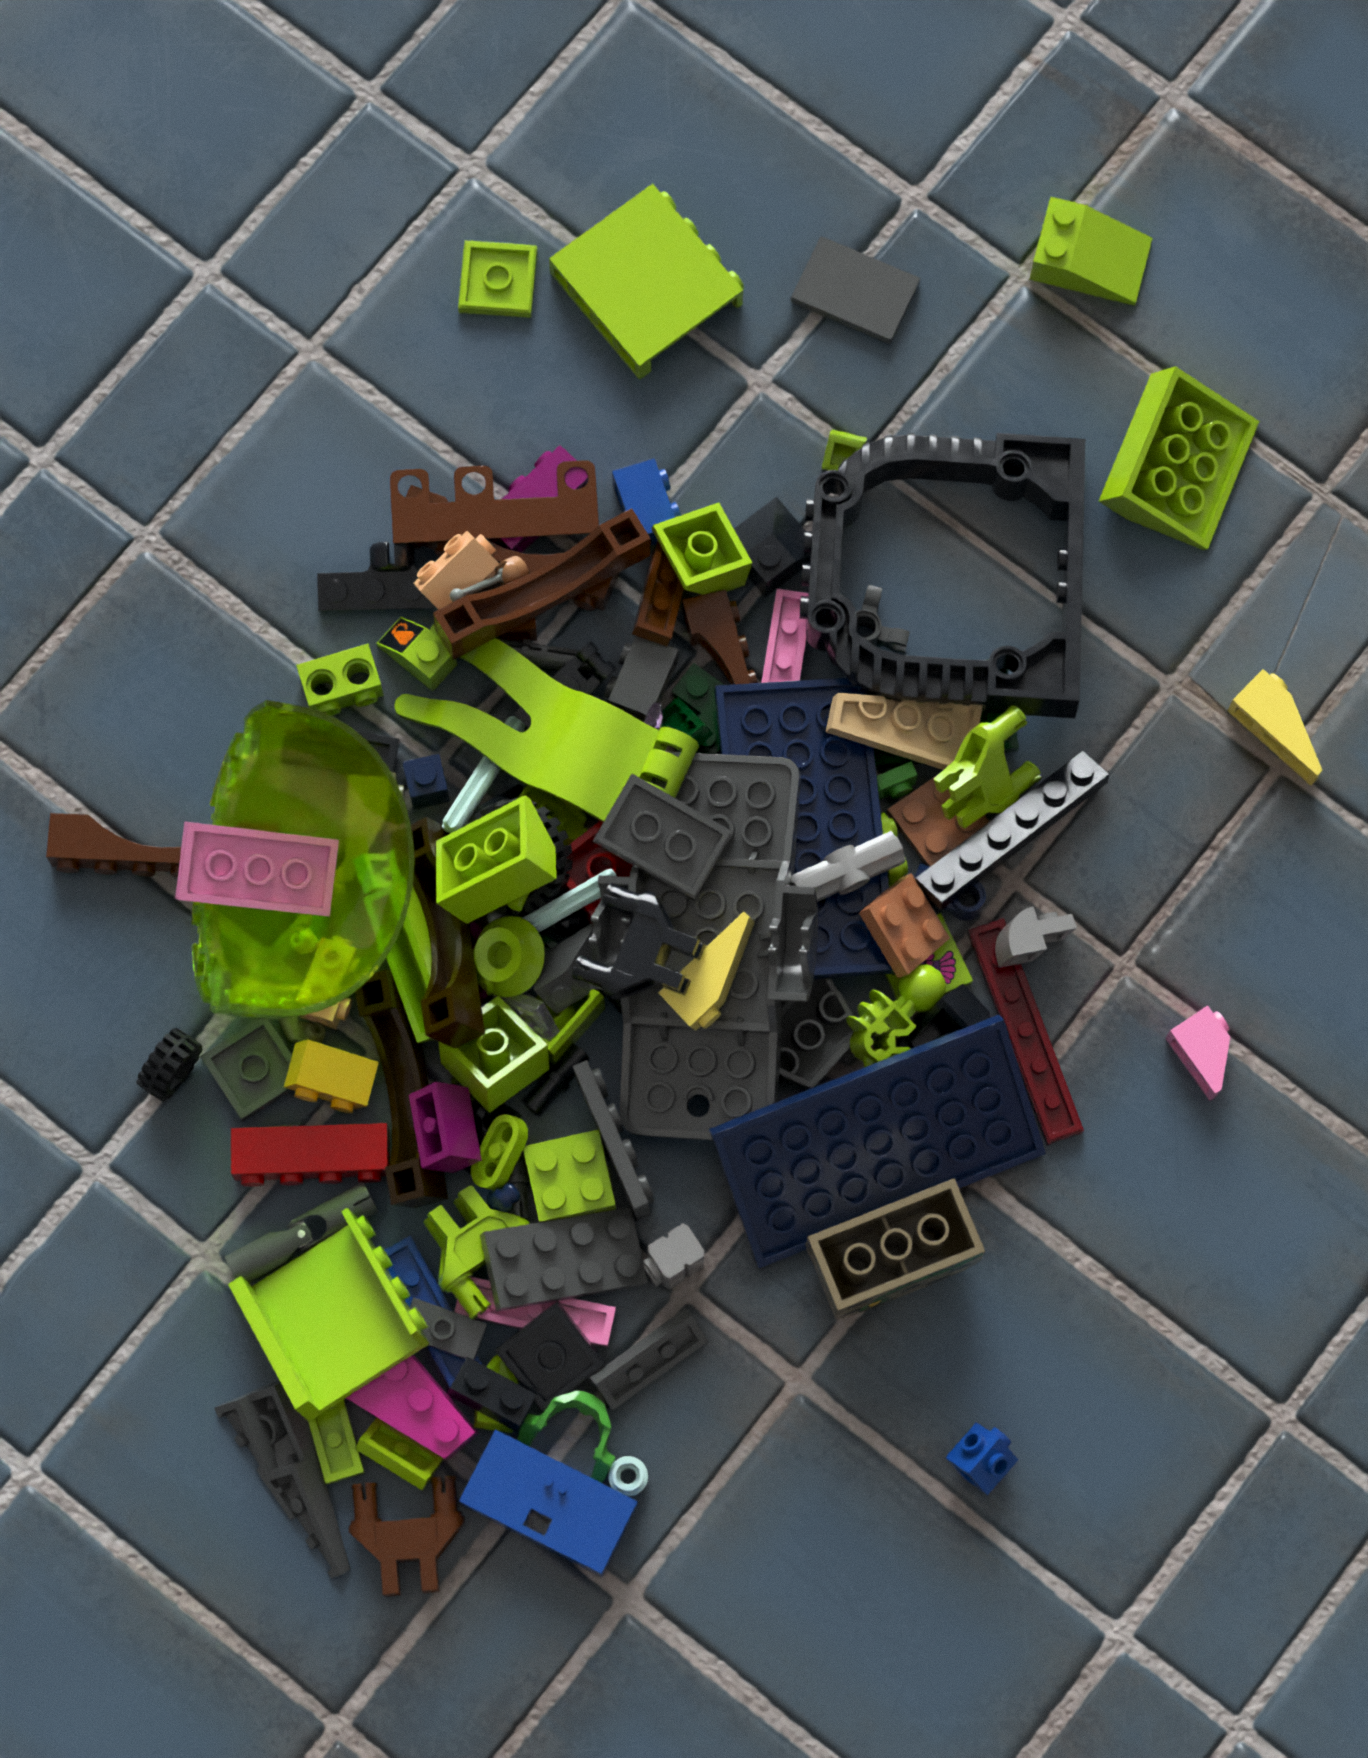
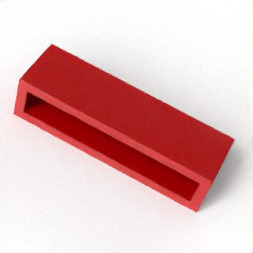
M387 1123L231 1128V1175L235 1181H241V1185L246 1187L263 1186L264 1180H280L281 1185L303 1184V1179L319 1178V1183L339 1184L342 1183V1178L358 1177V1182L376 1183L381 1181V1176H386L385 1167L390 1164V1130Z

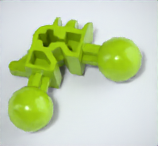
M921 963L910 974L900 977L898 981L899 997L894 1002L882 992L872 989L869 992L872 1004L860 1002L857 1006L860 1018L855 1016H848L846 1018L849 1027L854 1031L850 1038L851 1052L863 1062L864 1067L910 1050L909 1047H896L895 1038L908 1036L915 1029L916 1025L910 1018L916 1011H930L945 996L946 982L941 972L931 965Z

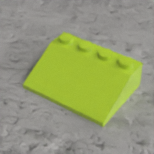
M1176 366L1151 373L1098 502L1129 521L1201 550H1208L1259 421Z

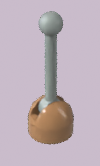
M519 556L504 559L496 568V576L463 590L455 588L450 592V599L454 602L496 583L505 585L529 574L527 565Z

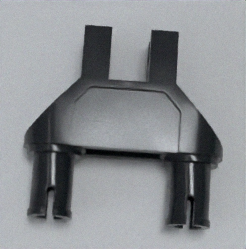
M610 883L606 891L610 892L612 896L604 894L602 900L603 907L612 908L631 915L633 920L613 965L608 966L580 955L576 963L589 971L574 966L572 971L573 979L602 988L605 996L610 999L626 998L655 986H660L685 996L691 981L686 979L685 975L665 968L671 951L700 960L705 945L700 943L699 939L674 929L656 893L648 890L639 894L617 886V884Z

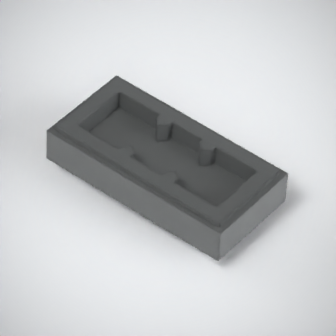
M413 1297L409 1308L411 1310L416 1307L428 1328L423 1330L430 1343L427 1346L465 1360L467 1357L475 1360L487 1329V1324L475 1319L471 1320L464 1315Z

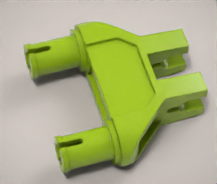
M1011 705L991 723L982 722L974 727L964 738L955 760L933 779L937 791L943 793L949 789L951 797L941 805L944 817L950 820L956 815L959 826L964 829L988 812L1002 813L1019 800L1021 794L1042 779V776H1040L1041 772L1031 761H1025L1013 773H1009L1004 754V741L1020 728L1027 725L1026 716L1017 706Z
M469 1185L458 1193V1198L453 1202L468 1223L466 1226L460 1229L442 1205L430 1211L427 1215L428 1218L423 1223L441 1248L438 1276L439 1287L443 1292H452L472 1320L478 1316V1313L482 1314L491 1306V1303L487 1301L471 1279L472 1273L486 1265L480 1235L485 1231L527 1225L530 1222L514 1214L490 1209L474 1187Z

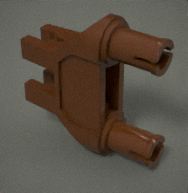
M441 1476L431 1478L434 1513L430 1514L428 1518L382 1521L381 1518H378L377 1483H365L366 1500H364L363 1485L361 1483L351 1485L353 1490L354 1520L348 1526L349 1533L380 1561L382 1592L385 1597L401 1596L399 1563L420 1561L421 1588L423 1593L440 1592L438 1559L465 1523V1516L462 1515V1512H458L456 1476H445V1493H443Z

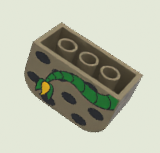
M955 1178L808 1236L805 1245L835 1319H843L859 1314L956 1275L980 1262L985 1253Z

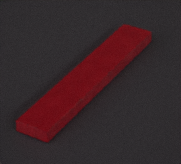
M1002 918L969 929L967 934L996 1012L1005 1021L1022 1079L1045 1143L1050 1145L1082 1134L1084 1129L1022 964L1001 968L998 966L995 945L999 933L1006 926L1005 919Z

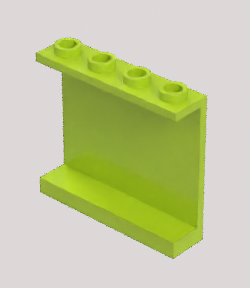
M654 184L648 186L549 258L550 274L639 380L651 372V360L720 309L730 302L736 308L743 305L744 285L739 276L734 271L728 272L723 267L721 257L716 249L710 244L706 246L698 237L699 232L693 222L687 217L683 219L676 211V205L670 195L665 191L661 193Z
M348 1207L341 1211L348 1223L347 1226L253 1286L242 1276L228 1284L295 1410L307 1421H311L430 1344L423 1333V1330L428 1328L424 1318L416 1307L410 1310L405 1299L410 1297L407 1288L398 1276L393 1279L388 1271V1268L393 1266L390 1258L381 1246L375 1248L370 1239L376 1235L373 1228L363 1215L357 1218Z

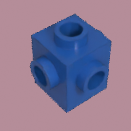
M977 1422L945 1457L964 1480L986 1495L994 1489L1018 1461L1017 1457L1008 1448L1012 1442L1005 1434L995 1427L989 1431Z

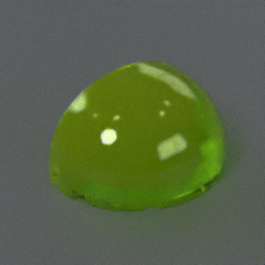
M265 700L249 711L244 718V732H236L227 749L209 803L210 806L215 807V812L211 814L212 825L339 840L330 917L193 902L192 925L199 926L197 929L199 944L194 943L192 945V956L198 992L204 1003H211L209 1008L211 1012L242 1018L268 1020L299 1017L333 1006L363 986L379 969L394 946L408 911L414 879V843L410 819L398 784L378 752L365 738L339 719L321 711Z

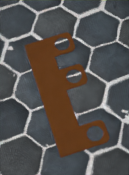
M588 460L564 461L557 466L558 496L494 500L493 472L488 466L483 465L463 466L455 470V502L430 503L429 475L425 470H395L390 475L393 543L449 541L457 534L462 536L466 531L475 539L480 534L485 539L587 534L599 526L595 466ZM580 467L587 472L589 479L585 487L572 489L567 486L564 476L570 468ZM477 472L485 478L486 486L481 493L473 495L464 491L462 479L468 473ZM409 475L417 477L422 484L421 492L412 498L404 497L398 491L400 479Z

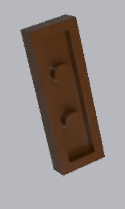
M658 541L653 548L632 634L667 647L672 638L684 588Z

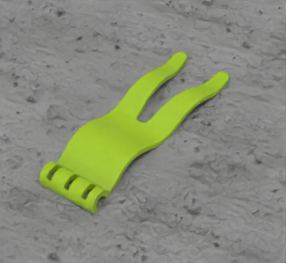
M433 624L429 630L438 636ZM496 638L458 658L472 664L492 679L531 717V725L525 732H519L477 708L455 701L429 699L410 694H402L395 701V711L400 717L426 726L442 729L455 735L523 784L553 795L602 822L605 821L631 774L676 798L699 747L695 739L679 730L669 727H661L660 730L655 729L601 699L564 686L540 670L519 652ZM667 746L680 750V756L677 757L666 752ZM656 777L667 783L665 789L650 783L652 778Z

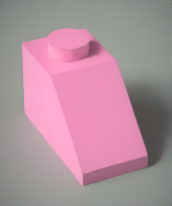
M1206 1006L1171 1029L1165 1039L1206 1097L1211 1101L1222 1090L1230 1036L1227 1032L1230 1029L1226 1020L1219 1012L1213 1013L1209 1006Z

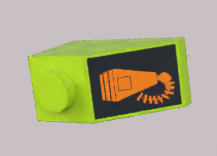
M400 617L376 643L382 651L432 692L457 666V659H452L438 636L427 627Z

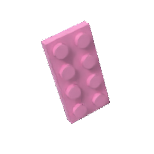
M184 822L175 899L330 917L339 840Z

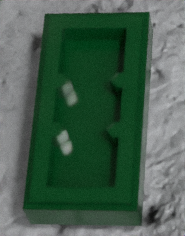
M679 697L675 698L651 722L658 730L661 727H669L691 736L698 742L699 747L714 734Z

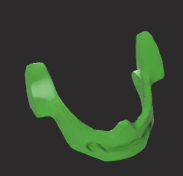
M576 1390L555 1397L541 1415L536 1416L530 1413L527 1415L517 1439L527 1446H530L537 1434L547 1426V1421L566 1408H577L582 1414L593 1416L598 1424L600 1440L593 1456L595 1464L591 1478L601 1483L604 1481L615 1461V1456L607 1450L611 1423L605 1404L591 1393Z

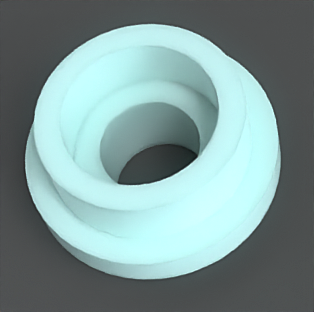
M621 1457L613 1463L609 1470V1483L612 1489L628 1497L635 1496L647 1484L648 1472L646 1466L635 1457ZM625 1470H632L636 1474V1479L631 1484H625L620 1478L621 1473Z

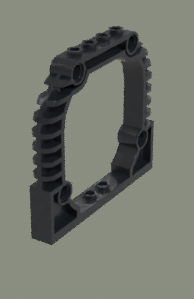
M907 433V435L900 436L887 435L882 439L862 445V448L854 452L849 458L846 457L838 470H828L822 473L816 480L814 499L806 500L805 521H812V531H805L803 553L810 554V564L803 563L801 586H808V596H801L799 619H807L806 638L809 644L816 650L827 651L832 664L836 665L852 684L858 685L875 696L880 695L892 698L894 701L914 700L918 703L929 701L939 702V704L958 703L962 704V706H970V704L984 705L985 713L999 714L1004 713L1011 705H1014L1024 715L1075 719L1080 701L1085 439L996 433L995 441L981 440L978 437H973V439H962L959 436H951V438L937 437V435L929 434V436H917L915 433ZM1006 474H1014L1018 477H1010ZM901 479L992 485L995 494L1003 500L1016 501L1024 497L1037 506L1050 520L1065 521L1064 548H1059L1057 557V570L1064 571L1063 581H1058L1056 591V603L1063 604L1062 632H1050L1037 644L1024 651L1013 646H1001L991 653L989 660L902 655L881 650L861 637L856 632V609L851 601L839 593L843 529L852 525L859 517L863 493L886 481ZM827 494H836L838 497H830ZM827 623L832 625L833 627L823 628L819 626V624ZM999 669H1009L1013 673L1005 674L1000 672Z

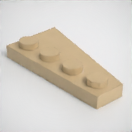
M837 693L832 698L826 732L944 770L955 760L966 735L980 723L983 705L970 704V706H962V704L918 703L914 700L894 701L893 699H885L884 696Z

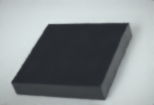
M558 1300L495 1349V1352L521 1385L537 1394L534 1401L543 1412L555 1397L571 1392L606 1364V1361Z

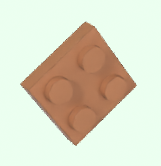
M935 777L887 809V815L894 819L896 827L923 863L929 867L989 822L984 815L964 829L959 826L956 815L950 820L944 817L941 805L951 796L949 789L943 793L936 790L933 780Z
M912 873L898 879L859 912L897 978L910 974L950 939Z

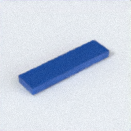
M411 1235L384 1250L393 1266L388 1268L389 1273L393 1279L398 1276L410 1294V1297L405 1299L409 1307L414 1297L452 1311ZM427 1346L450 1388L465 1359ZM476 1355V1358H475L474 1361H476V1362L482 1364V1363L480 1362L478 1356Z

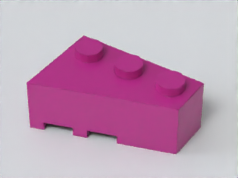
M414 1354L346 1397L351 1402L444 1459H451L480 1434Z

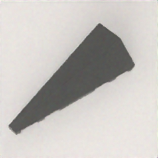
M280 1380L216 1406L214 1409L218 1417H226L238 1433L234 1440L239 1447L247 1446L259 1463L260 1467L256 1471L290 1520L297 1518L309 1535L305 1541L311 1550L318 1548L330 1565L329 1576L334 1578L351 1570L309 1422L295 1410Z

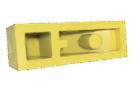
M1262 669L1232 700L1227 711L1312 786L1321 774L1322 768L1293 697L1287 691V685L1280 677L1275 674L1269 675Z
M745 912L740 914L704 949L700 960L693 959L679 972L691 981L685 996L665 988L658 992L688 1026L694 1030H697L700 1026L703 1029L708 1028L721 1015L718 1009L725 1004L755 923Z

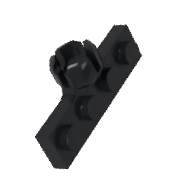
M377 542L370 547V566L367 571L317 573L318 611L436 607L414 584L418 579L417 573L419 570L415 566L414 547L410 543H394L395 564H390L389 542Z

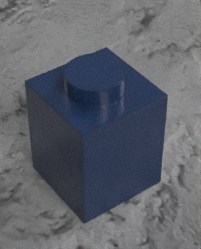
M440 754L402 762L413 810L450 802Z

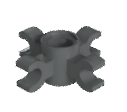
M868 584L862 609L856 611L857 627L864 625L872 629L873 634L863 638L873 645H881L890 650L905 653L910 631L882 626L881 620L876 613L883 588ZM827 623L819 624V626L823 628L833 627L832 625Z

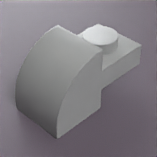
M1034 906L1021 911L1001 930L997 937L995 954L999 968L1032 962L1047 950L1046 943L1064 940L1077 928L1073 914L1058 916L1057 912H1050L1037 917Z

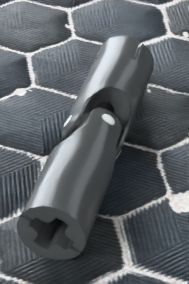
M361 1182L293 1219L286 1226L287 1228L290 1227L289 1230L269 1232L224 1258L235 1279L242 1276L250 1283L285 1264L297 1248H301L300 1252L308 1251L347 1226L348 1223L341 1213L347 1207L357 1218L363 1215L368 1219L379 1213L364 1183ZM310 1216L322 1217L327 1225L324 1235L316 1241L313 1240L309 1227L302 1221Z

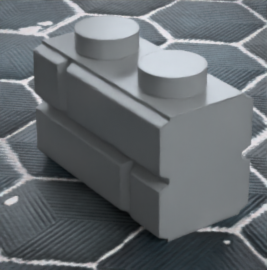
M682 1223L668 1232V1238L662 1236L648 1245V1258L643 1261L645 1264L643 1268L656 1287L662 1284L664 1288L670 1290L683 1282L685 1275L691 1277L704 1268L705 1251L689 1226Z

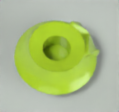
M505 916L489 923L478 936L473 949L477 981L487 996L492 994L500 997L520 995L534 985L543 969L545 951L542 938L530 922L520 917Z

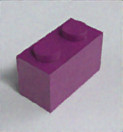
M434 1082L409 1094L422 1169L456 1173L482 1160L468 1087Z

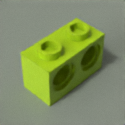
M368 643L296 665L312 717L318 715L321 718L332 717L339 714L341 708L355 704L357 707L368 706L375 703L378 697L384 696ZM358 672L369 675L368 680L359 685L351 683L350 678ZM321 683H328L333 686L332 690L326 695L314 693L315 687Z

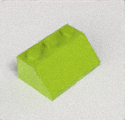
M526 795L436 841V904L466 924L557 879L556 847L532 801Z

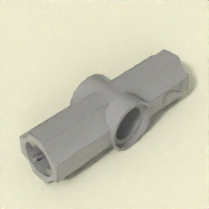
M892 831L856 847L853 845L842 847L827 855L823 862L791 875V886L815 887L817 902L836 893L840 895L848 894L867 884L870 878L903 864L906 861L903 847L898 837Z

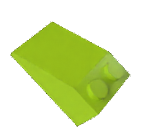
M1050 196L1029 280L1135 306L1152 237L1087 205Z

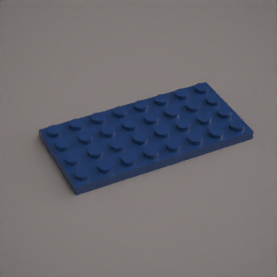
M848 678L717 685L714 688L720 754L783 757L793 761L800 770L801 786L794 866L795 874L805 868L823 862L827 855L848 845L856 847L883 835L873 747L826 732L832 698L837 693L867 695V690L858 685L855 686ZM887 871L870 878L867 884L845 895L836 893L817 902L818 940L814 979L895 974L859 914L861 910L889 888Z
M1000 1014L709 1129L758 1268L807 1250L805 1245L808 1236L954 1178L958 1188H962L1046 1154L1006 1024Z

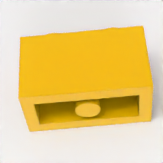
M303 1040L295 1043L284 1088L295 1091L294 1096L298 1099L317 1102L319 1098L331 1102L330 1108L336 1111L352 1113L353 1109L367 1107L379 1062L312 1040Z

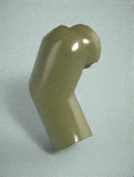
M291 1002L274 1009L289 1042L295 1044L307 1039L318 1043L323 1042L326 1035L325 1027L319 1022L312 1024L300 1021Z

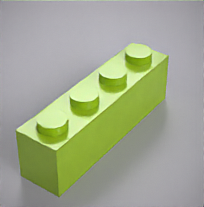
M412 883L394 885L365 898V902L417 1043L434 1041V1039L425 1035L421 1000L427 991L431 977L432 965L431 941L427 922Z

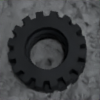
M173 1028L148 1056L149 1059L143 1064L142 1071L138 1074L137 1085L160 1101L165 1102L167 1098L172 1097L173 1093L180 1088L182 1082L187 1079L188 1074L192 1072L195 1063L200 1058L199 1055L202 1053L203 1046L178 1028Z

